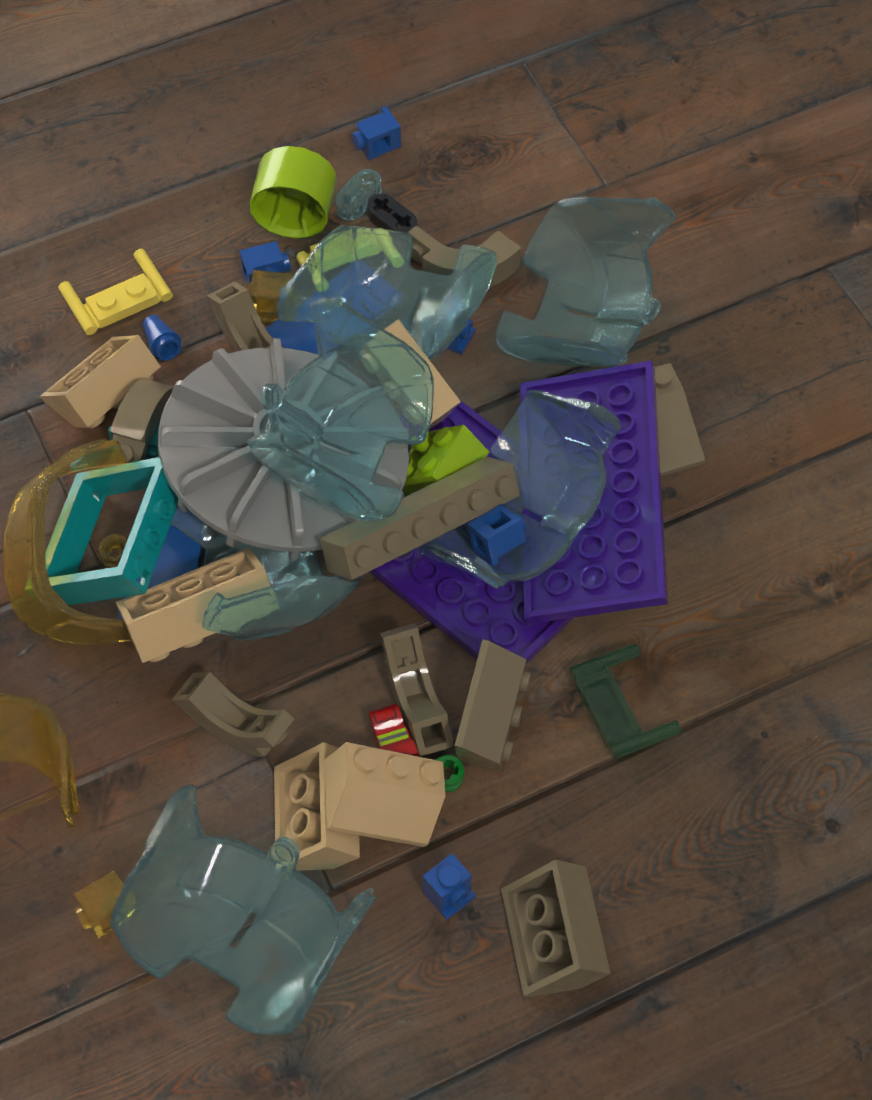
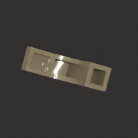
M415 226L407 233L408 253L414 261L422 263V277L443 288L459 291L485 289L506 280L520 268L521 247L498 230L482 244L469 249L447 247L418 226Z
M234 281L207 295L216 320L234 352L271 347L272 337L262 324L248 289Z
M142 378L130 388L116 413L110 430L114 435L104 467L145 460L151 438L160 423L165 404L172 394L174 386Z
M415 623L380 633L386 658L384 662L393 695L400 709L404 725L407 726L410 737L414 740L419 757L454 747L447 712L440 704L431 683L418 627Z
M211 672L192 673L172 699L184 713L210 734L242 752L258 757H265L271 748L279 745L288 734L287 729L294 721V718L285 709L263 710L247 704L231 693Z

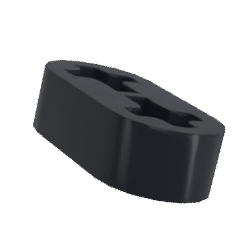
M375 194L367 202L368 219L375 226L384 229L387 235L397 242H408L407 233L415 226H418L417 217L411 211L387 194Z

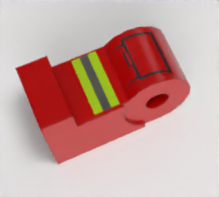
M396 703L368 712L370 727L378 749L418 757L414 740L411 739L407 726L404 725L400 709Z

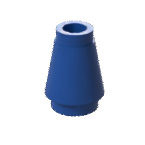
M148 316L143 321L142 326L152 355L163 361L175 358L181 351L180 336L159 316Z

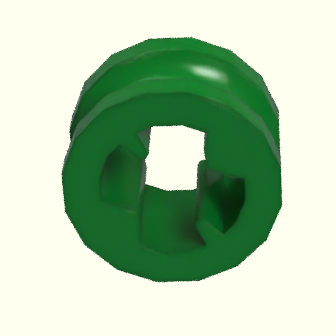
M453 755L438 757L436 760L443 762L444 772L446 768L453 769L450 779H444L445 792H453L461 787L464 781L462 761Z

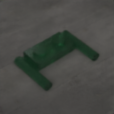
M636 643L569 668L573 680L577 683L576 688L614 759L682 733L677 720L642 733L633 712L609 669L639 657L641 654Z

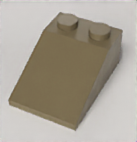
M671 363L654 367L661 477L703 465L706 461L684 389Z

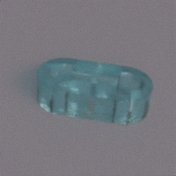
M372 169L360 170L338 192L335 203L336 212L339 217L345 220L359 218L367 210V202L370 197L375 194H381L382 178L377 171Z

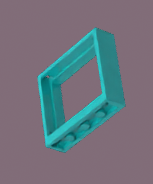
M159 457L76 474L31 587L35 593L53 607L146 593L178 505V497L163 472ZM146 489L118 567L77 573L106 496ZM136 578H141L140 583H139L138 581H136L135 579H136Z

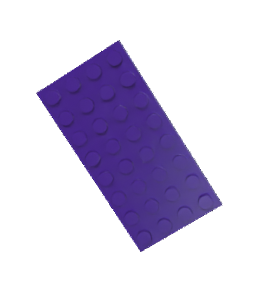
M652 360L520 383L522 513L526 525V531H524L526 542L523 543L524 618L526 622L533 624L668 604L655 368Z

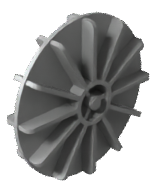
M272 338L270 348L247 349L229 354L223 348H220L213 352L211 361L194 370L184 380L176 382L160 419L158 455L163 472L178 497L179 508L183 512L190 510L201 521L226 535V545L234 547L240 541L259 548L288 551L289 560H297L299 552L321 550L320 538L398 501L408 473V431L403 429L393 407L386 400V393L382 383L373 386L350 368L338 363L340 353L333 350L329 357L326 358L306 351L281 348L280 338Z

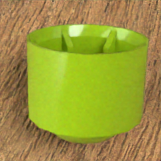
M285 146L272 149L264 154L259 163L250 199L251 215L267 231L282 237L300 239L318 234L328 222L336 186V172L329 161L320 154L306 148Z

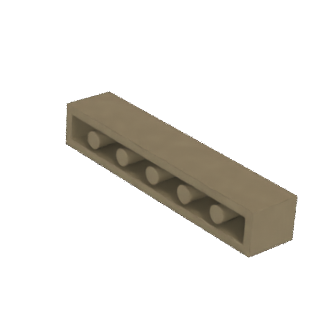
M486 457L363 517L361 520L352 522L320 538L327 570L353 580L481 516L498 505L520 496L513 463Z

